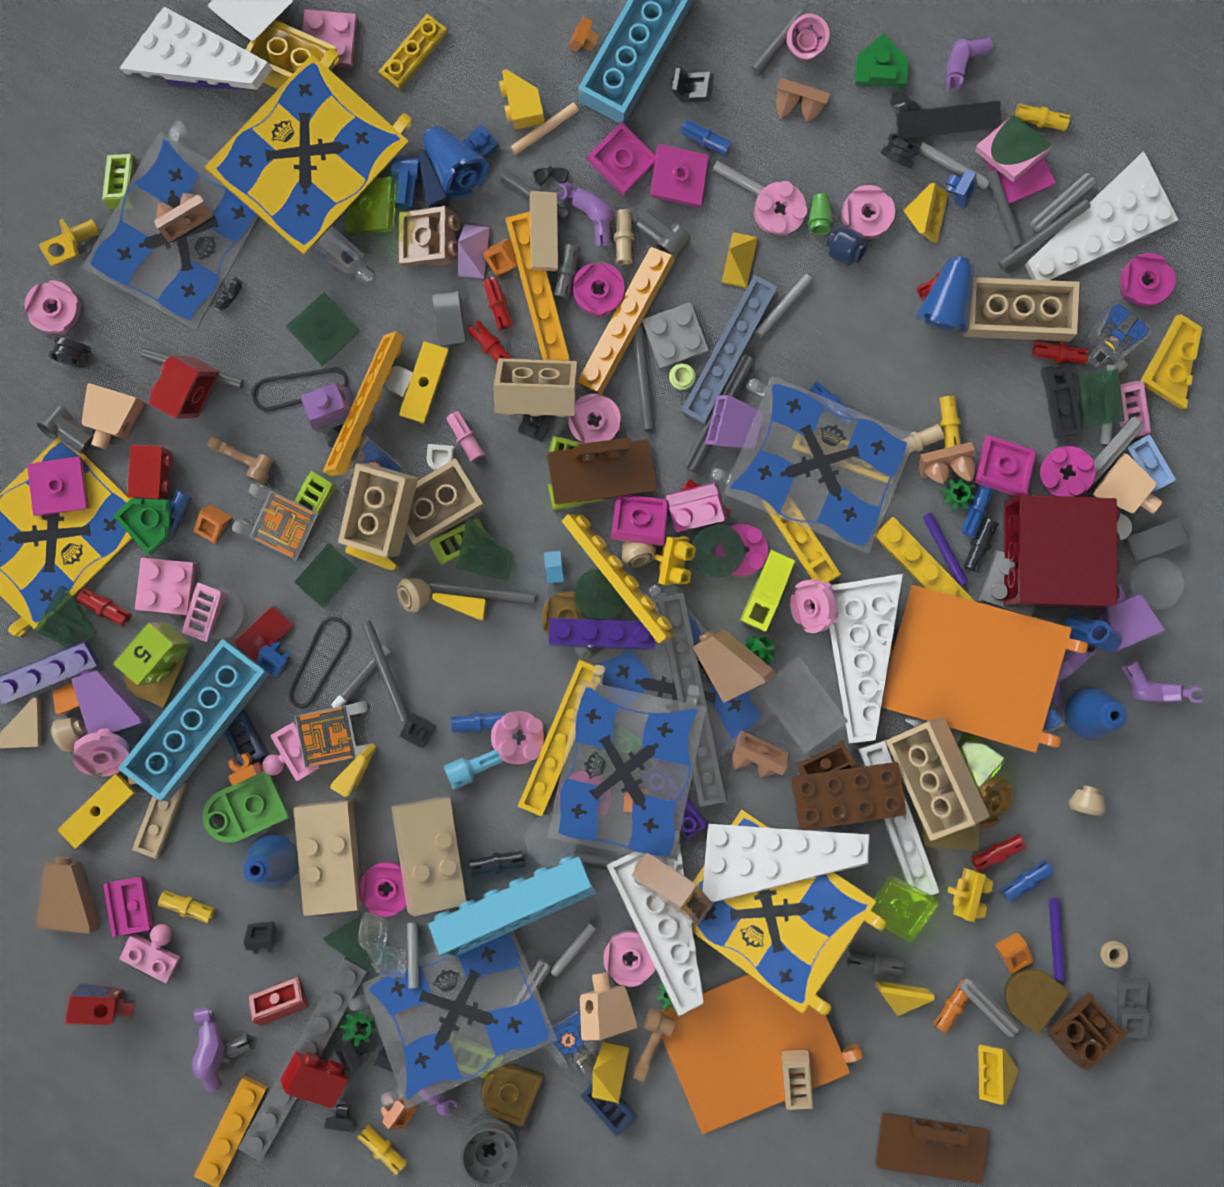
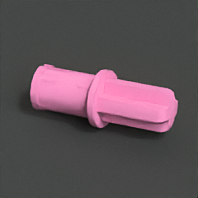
M459 411L450 414L447 417V421L458 438L456 442L462 445L470 459L469 461L472 463L482 458L485 453L474 437V430L471 431Z

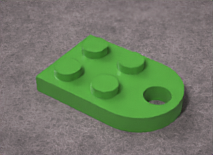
M265 771L215 793L208 799L203 809V823L207 832L216 840L226 843L237 842L291 817L274 777ZM215 814H221L224 817L225 824L222 828H216L213 825L212 818Z

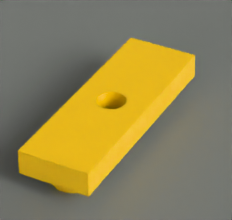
M427 13L379 70L380 76L400 91L448 34L447 28Z
M423 341L399 413L400 417L422 424L426 423L449 349ZM422 381H429L426 387H421Z
M117 773L57 830L77 849L118 811L136 791ZM96 807L100 808V814H97Z

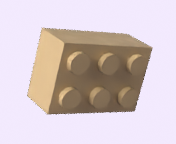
M498 358L494 380V413H502L504 415L529 414L531 416L555 415L557 417L574 416L577 390V361Z
M456 458L417 481L406 532L413 544L418 548L485 508V505Z
M356 464L338 543L386 558L399 556L418 478L373 464Z

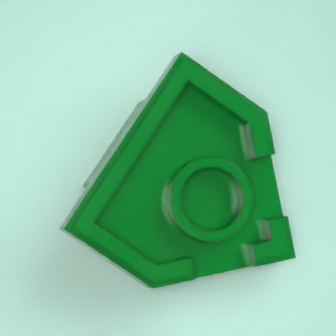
M884 32L857 55L855 59L854 85L906 87L908 58Z
M131 498L113 515L147 555L155 553L170 538L171 500Z

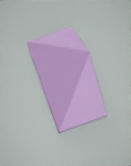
M464 225L458 241L459 277L485 278L486 259L483 253L488 249L490 227Z

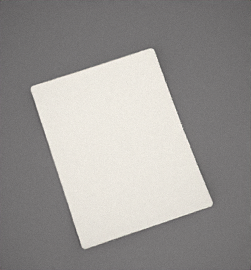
M213 0L208 4V7L241 34L254 41L294 0Z

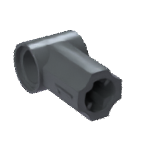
M651 208L641 216L636 225L638 230L656 243L660 251L669 253L674 258L691 239L683 228L676 224L671 225Z
M53 405L36 423L39 430L51 439L58 438L80 454L86 453L92 446L91 442L94 434L74 421L72 415L60 405Z

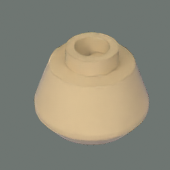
M625 541L622 545V563L630 568L644 566L654 559L656 548L652 544Z
M404 578L397 587V595L405 610L416 613L429 602L431 589L421 579Z
M75 718L57 719L53 722L51 734L56 745L62 751L73 752L74 743L86 736L87 729L81 720Z
M1083 785V789H1077L1068 802L1070 808L1075 811L1094 816H1102L1106 813L1104 796L1099 794L1100 789Z

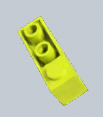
M773 550L770 551L739 622L761 632L767 631L795 560Z

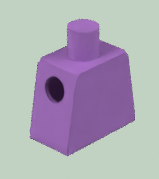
M338 383L330 384L301 396L302 404L312 430L346 418L354 402L350 389Z
M717 396L705 444L754 449L757 440L764 442L768 427L761 425L763 413L732 396ZM770 429V432H769V435H768V438H767L766 442H767V441L769 440V438H770L771 429Z
M1121 584L1117 585L1120 590L1117 606L1098 610L1100 621L1108 623L1122 636V643L1117 650L1164 631L1163 626L1143 596L1136 594L1126 597Z

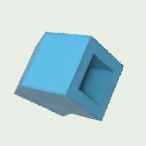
M544 552L547 583L563 582L561 552Z

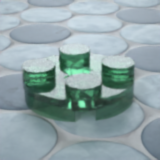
M718 524L703 529L697 534L692 544L696 547L695 557L693 558L694 564L700 572L713 578L727 577L735 572L742 564L745 555L741 537L733 528L726 525ZM718 544H721L723 546L722 551L726 552L725 556H719L718 559L714 558V553L710 549L712 546L717 547Z
M600 569L587 571L575 583L573 603L576 610L584 618L610 620L622 610L625 602ZM595 589L604 591L605 601L593 598L596 594Z

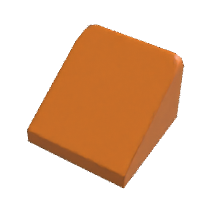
M509 238L492 245L483 253L495 276H499L518 266Z
M208 505L200 510L193 532L216 544L228 526L231 516L213 505Z
M73 683L52 690L56 715H64L80 708Z
M1014 933L995 944L1011 974L1034 962L1028 944L1019 933Z

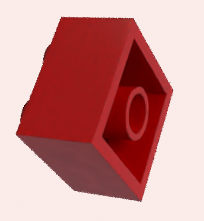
M170 356L161 367L162 374L159 381L151 388V398L148 404L174 419L198 418L220 371L193 356Z

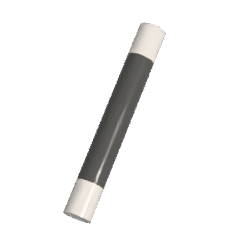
M382 645L384 654L387 657L391 651ZM374 656L331 704L333 708L344 706L375 671L378 665Z

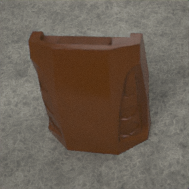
M844 740L825 751L796 763L800 775L857 767Z
M1090 992L1083 995L1055 1024L1046 1028L1051 1040L1066 1057L1085 1071H1088L1095 1063H1098L1103 1057L1110 1054L1127 1035L1125 1030L1120 1029L1094 1000L1095 996Z

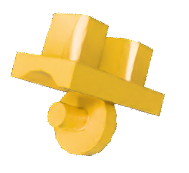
M685 536L678 538L667 537L662 552L655 553L654 559L660 561L659 570H661L658 583L671 585L688 584L690 582V570L684 569L685 560H692L696 552V547L689 543L690 538Z
M964 868L961 879L958 878L956 888L948 886L947 890L948 893L954 895L952 903L955 905L953 914L971 922H975V918H985L987 907L986 904L980 902L981 893L989 894L991 892L993 881L988 879L985 874Z

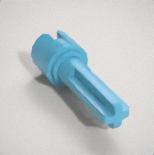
M493 750L469 761L462 757L443 767L453 790L473 782L474 775L504 761L500 758L501 756L497 750Z

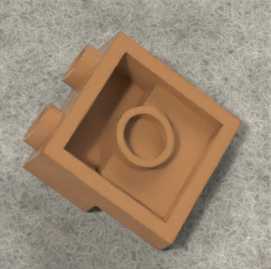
M446 206L400 212L399 264L402 266L455 264V256H458V242L455 240V231L460 226L455 212Z

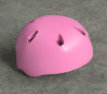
M811 13L804 14L790 26L787 33V45L796 57L804 60L813 59L825 49L830 36L829 27L820 16Z

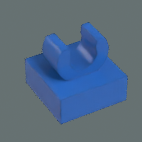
M482 124L463 140V143L485 159L500 147L499 142Z
M966 170L962 178L951 175L946 185L949 188L947 191L955 195L956 205L966 208L977 187L975 172Z
M278 642L274 643L271 648L265 645L259 651L257 664L276 678L284 672L291 654L288 650L284 655H279L276 652L280 646Z

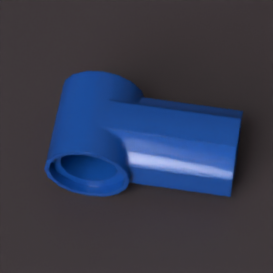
M397 155L392 160L391 166L393 184L390 205L399 210L408 211L414 207L416 183L420 181L421 177L419 158Z
M1073 614L1067 618L1064 626L1072 628L1070 638L1099 647L1105 652L1117 650L1122 643L1121 634L1104 621H1095Z

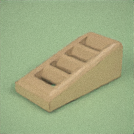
M808 1050L782 1051L786 1110L813 1109ZM791 1073H805L804 1075H789ZM796 1084H805V1085H806V1086H793V1087H790V1085H796ZM806 1094L807 1097L791 1098V1095Z

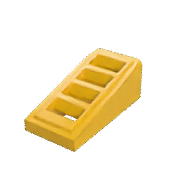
M348 545L345 552L353 557L396 573L399 572L400 567L389 557L386 558Z
M441 593L432 594V599L435 602L475 619L485 621L488 603L485 599Z
M372 743L370 746H367L332 782L330 788L344 797H349L359 785L376 750V745Z

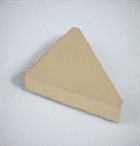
M41 697L32 698L1 731L0 748L42 746Z

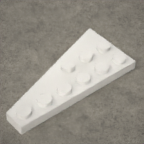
M163 7L119 69L126 75L141 73L144 77L158 75L169 80L198 83V80H202L213 85H217L220 82L228 83L231 87L258 90L273 68L267 61Z
M1144 151L1090 202L1091 207L1062 228L1025 264L1032 280H1054L1163 229L1178 220Z
M903 574L832 585L838 621L832 624L829 629L849 743L876 740Z
M708 824L703 892L713 903L869 864L870 836L864 834Z
M677 830L675 831V840L670 856H651L684 876ZM634 851L606 865L666 992L678 1016L703 1004L695 942L691 926L692 922L640 885L632 876L637 862L646 855Z

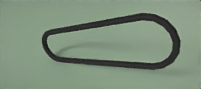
M329 368L264 378L254 385L252 400L259 409L273 411L302 403V400L298 399L272 407H264L257 402L255 392L262 383L338 372L343 376V386L346 387L347 376L339 368Z
M330 617L323 620L318 626L288 693L289 700L295 707L305 708L313 702L350 638V629L342 619ZM329 621L340 622L346 629V638L309 701L305 704L296 703L292 696L293 690L321 628Z

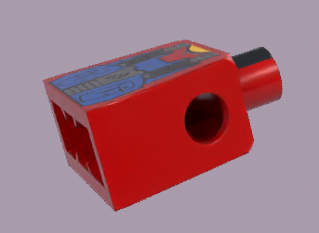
M80 983L69 995L65 1024L112 1025L118 1015L133 1016L136 1000L121 999V988Z

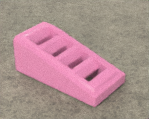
M1134 381L1117 385L1115 406L1121 429L1131 419H1128V414L1138 412L1139 416L1135 418L1142 421L1144 428L1136 437L1151 434L1144 382ZM1133 391L1134 395L1125 397V393ZM1136 402L1137 406L1127 408L1126 404Z
M197 583L182 633L208 642L227 593L208 585ZM204 595L214 597L213 602L203 599ZM203 604L211 607L210 612L200 609V605ZM200 614L208 617L207 622L196 619V615ZM193 623L205 627L204 632L191 628Z

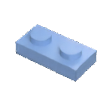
M1150 434L1128 445L1124 450L1157 483L1151 493L1176 480Z

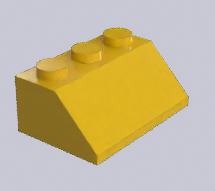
M274 20L254 41L251 40L245 50L271 65L273 69L263 83L279 89L311 54L321 61L330 48H334L337 51V47Z

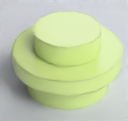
M687 364L674 366L669 375L670 383L678 390L689 389L695 381L693 368Z

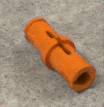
M963 979L960 980L950 998L945 999V1006L932 1023L946 1034H948L960 1014L963 1015L965 1012L964 1007L970 999L960 989V984L964 982Z

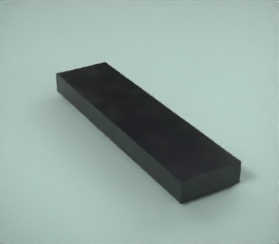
M1001 100L896 112V135L904 139L994 129L1001 125Z

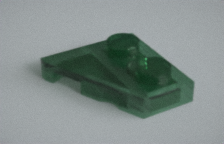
M468 518L465 523L456 569L503 581L509 580L514 555L505 547L500 546L493 536L489 533L486 534L480 529L473 519Z
M63 585L59 586L34 631L66 648L86 640L92 644L98 634L78 603Z
M370 911L323 938L325 943L370 973L395 958Z

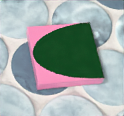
M1012 115L976 146L975 152L1014 182L1050 152L1052 145L1019 118Z

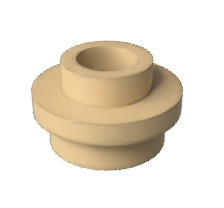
M1112 940L1102 946L1100 957L1105 965L1111 968H1119L1127 962L1128 951L1122 943ZM1116 949V956L1110 958L1111 950Z

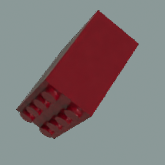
M1019 495L1005 501L1003 516L1004 559L1014 562L1015 567H1011L1008 574H1004V585L1007 588V595L1004 597L1003 606L1101 609L1117 606L1120 596V590L1117 586V574L1120 570V562L1117 559V548L1120 544L1117 521L1120 517V508L1117 506V498Z

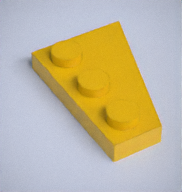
M1182 314L1175 316L1140 382H1144L1146 388L1179 409H1186L1188 399H1186L1188 386L1192 384L1193 378L1190 374L1193 360L1197 358L1202 327Z

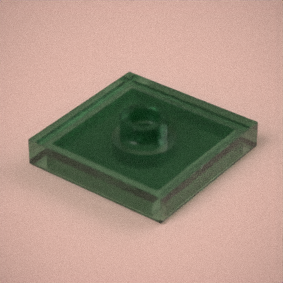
M325 292L286 325L290 332L322 366L361 332Z

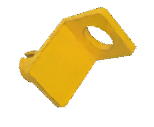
M63 219L59 220L62 234L39 244V248L50 266L54 267L79 256L78 243L99 235V231L92 219L72 228L67 226ZM56 244L63 246L65 249L64 254L60 257L52 256L49 253L51 246Z

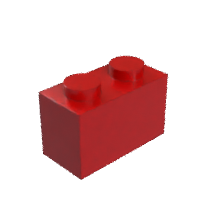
M130 445L128 498L167 500L172 489L171 481L169 480V469L173 467L171 450L163 446Z
M295 1051L280 1078V1082L285 1094L333 1109L348 1082V1078L343 1070L344 1067L334 1060L329 1062L323 1061L317 1055L310 1052L303 1054Z

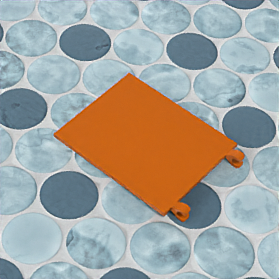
M912 585L892 651L893 656H891L888 665L881 707L926 721L944 716L950 728L1035 753L1039 743L1059 747L1061 738L1044 733L1042 730L1065 650L1083 654L1087 651L1088 644L1069 639L1072 629L1070 627Z
M745 974L702 992L703 1004L680 1016L673 1010L672 1006L667 1011L664 1009L659 1010L663 1016L675 1021L671 1035L663 1034L662 1039L702 1135L785 1101L782 1051L808 1050L812 1089L850 1074L846 1063L863 1058V1053L858 1044H853L843 1051L840 1050L826 1015H822L810 1005L805 1013L802 1014L750 974ZM791 1073L789 1075H804L805 1073ZM796 1084V1085H790V1087H793V1086H806V1085H805V1084Z

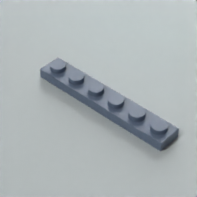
M754 275L682 408V414L704 425L716 403L717 396L721 394L777 289L776 285Z

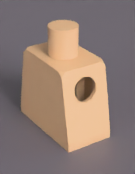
M88 383L82 425L95 430L91 445L107 450L111 436L126 439L145 402L136 397Z
M1126 453L1122 454L1092 492L1098 498H1117V506L1132 514L1139 506L1154 514L1163 502L1151 494L1157 483Z
M608 972L592 974L594 991L583 993L580 996L582 1040H601L638 1028L626 988L624 986H610Z

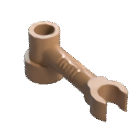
M210 437L206 445L210 447L209 449L250 466L246 477L255 482L266 484L269 478L268 472L274 463L273 459L263 454L255 458L215 437Z
M652 1007L648 1011L643 1028L651 1031L652 1035L633 1070V1078L641 1082L644 1081L650 1062L663 1034L670 1036L675 1026L674 1020L663 1016L661 1011Z

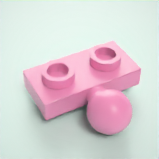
M292 722L270 735L280 755L271 754L264 758L262 768L267 774L271 776L277 775L283 770L284 764H287L295 780L299 781L321 768V765L304 767L296 722Z
M159 924L151 930V941L133 933L129 937L119 960L167 983L171 979L181 957L162 947L170 942L172 930L165 924Z

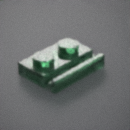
M1118 369L1077 375L1083 427L1125 421Z
M328 543L294 583L320 606L325 607L358 570V567L333 547L332 544Z

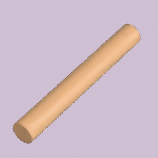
M574 102L510 146L515 155L519 154L579 112Z

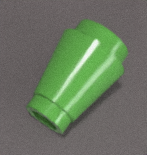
M819 193L813 196L807 224L812 234H828L834 225L829 196L827 194Z

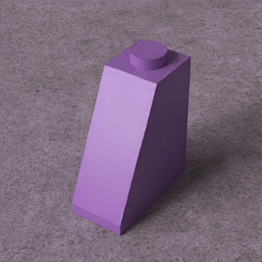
M96 667L82 670L80 676L71 679L88 734L97 733L98 730L103 728L110 729L115 734L150 722L148 716L107 671H97Z

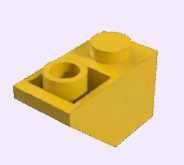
M502 70L503 80L499 81L502 97L508 98L509 105L504 106L507 121H513L514 130L543 124L544 115L538 88L509 70Z

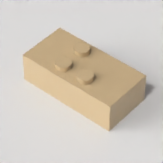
M973 277L969 327L963 337L1069 342L1077 335L1080 282Z
M944 716L886 740L894 761L899 765L902 779L930 841L967 828L990 817Z
M437 797L391 806L407 912L417 916L458 907L465 903L466 897L450 797Z
M353 799L302 804L294 807L303 916L358 910L363 903L359 896L361 876Z

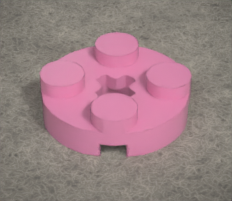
M788 181L769 184L756 198L755 220L759 227L769 234L772 233L779 236L791 234L802 224L807 214L806 201L803 194ZM775 203L785 205V215L775 213L774 210L777 207Z
M864 185L856 188L847 197L842 207L844 225L862 233L865 239H874L883 235L895 216V205L892 198L882 192L883 189L878 186ZM868 206L870 207V211L875 212V215H871L870 218H866V216L862 214V211H864L865 207Z
M51 280L47 281L49 283L34 286L27 294L25 300V310L28 312L30 323L45 333L66 334L79 318L82 306L80 298L77 297L70 287L59 281ZM57 301V311L49 314L50 309L47 308L49 303L54 304Z
M587 394L575 402L574 416H569L568 422L570 431L575 439L581 443L613 440L619 432L621 417L617 405L611 399L599 394ZM591 414H594L596 417L601 416L602 420L599 421L598 427L587 423L590 421Z
M810 579L796 585V593L791 595L790 608L797 624L801 623L803 627L807 628L803 630L809 633L825 631L838 621L836 601L833 595V587L830 583L822 582L818 579ZM812 603L815 604V609L811 608Z
M508 712L500 720H497L493 726L491 733L492 746L494 750H497L501 756L500 758L509 764H525L538 758L544 743L543 724L540 719L535 718L528 712ZM518 731L523 736V740L520 741L519 745L513 739V734H517Z
M103 728L98 730L97 733L88 734L74 743L73 762L75 767L84 774L93 776V772L102 773V777L112 776L121 772L118 768L130 754V747L125 739L114 734L112 730Z
M622 931L611 937L604 950L603 961L606 971L620 985L632 987L642 984L653 974L655 967L638 931ZM629 951H632L634 956H638V960H634L632 965H627V960L622 959L623 955H627Z

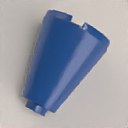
M441 126L431 127L426 130L422 143L445 193L452 199H462L473 193L471 188L476 184L481 186L488 176L490 167L486 159Z
M955 256L954 260L948 259L917 312V320L925 317L924 323L951 331L953 327H960L959 332L967 333L974 266L969 264L970 259L962 256Z
M1088 687L1076 691L1068 699L1065 707L1069 728L1077 736L1088 740L1102 739L1121 728L1127 721L1125 707L1108 692L1096 687Z
M273 834L262 836L249 847L243 866V874L249 882L263 887L275 888L289 882L296 874L298 851L287 837Z

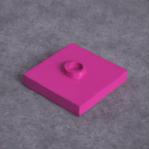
M621 122L586 157V161L624 196L654 165L656 155Z
M658 144L650 197L699 208L702 204L708 155Z
M1044 157L1014 182L997 170L1009 205L1052 187L1056 183ZM985 160L990 172L997 170Z
M986 435L983 440L974 483L1016 497L1027 495L1037 451Z
M82 457L27 464L33 516L38 517L89 509Z
M633 495L616 497L611 540L664 546L668 500Z

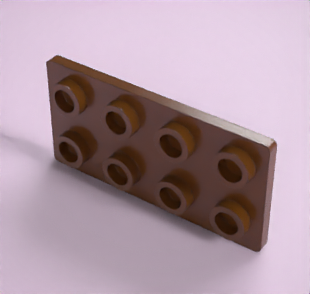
M630 438L581 443L577 444L573 449L548 452L546 455L553 499L556 505L654 492L657 489L648 440L630 442Z
M897 762L794 776L791 778L800 830L907 815Z
M883 1112L880 1119L875 1166L878 1169L980 1184L983 1179L988 1130L985 1127Z

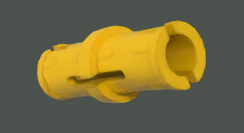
M1022 103L1018 104L1014 114L1022 122L1036 125V128L1047 127L1062 132L1066 131L1070 121L1069 114L1053 112L1044 106L1038 108Z
M950 396L940 397L942 421L939 423L940 427L943 428L944 449L961 445L959 433L961 419L957 415L956 396H951V398Z
M164 890L158 901L159 907L175 911L183 918L188 916L206 924L210 923L216 909L215 907L194 901V898L191 896L186 898L168 890Z
M370 1124L357 1136V1139L374 1153L373 1157L376 1160L380 1159L394 1175H397L399 1170L401 1171L406 1165L407 1160L391 1147V1142L388 1139L384 1140Z

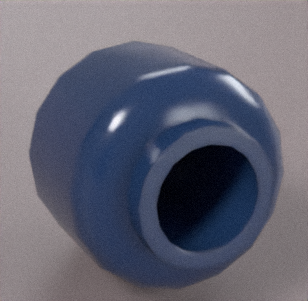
M847 226L841 227L837 232L833 231L827 240L830 257L847 266L853 265L855 262L859 263L864 257L868 246L862 233Z

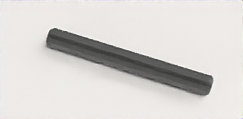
M746 354L741 355L721 395L736 397L754 362L752 357ZM714 408L684 463V467L692 472L697 471L710 446L705 444Z

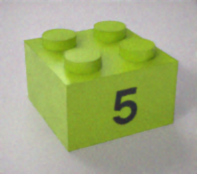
M149 622L113 664L137 685L160 683L169 675V667L174 662L178 663L185 657L188 652L186 648L191 643L170 624Z

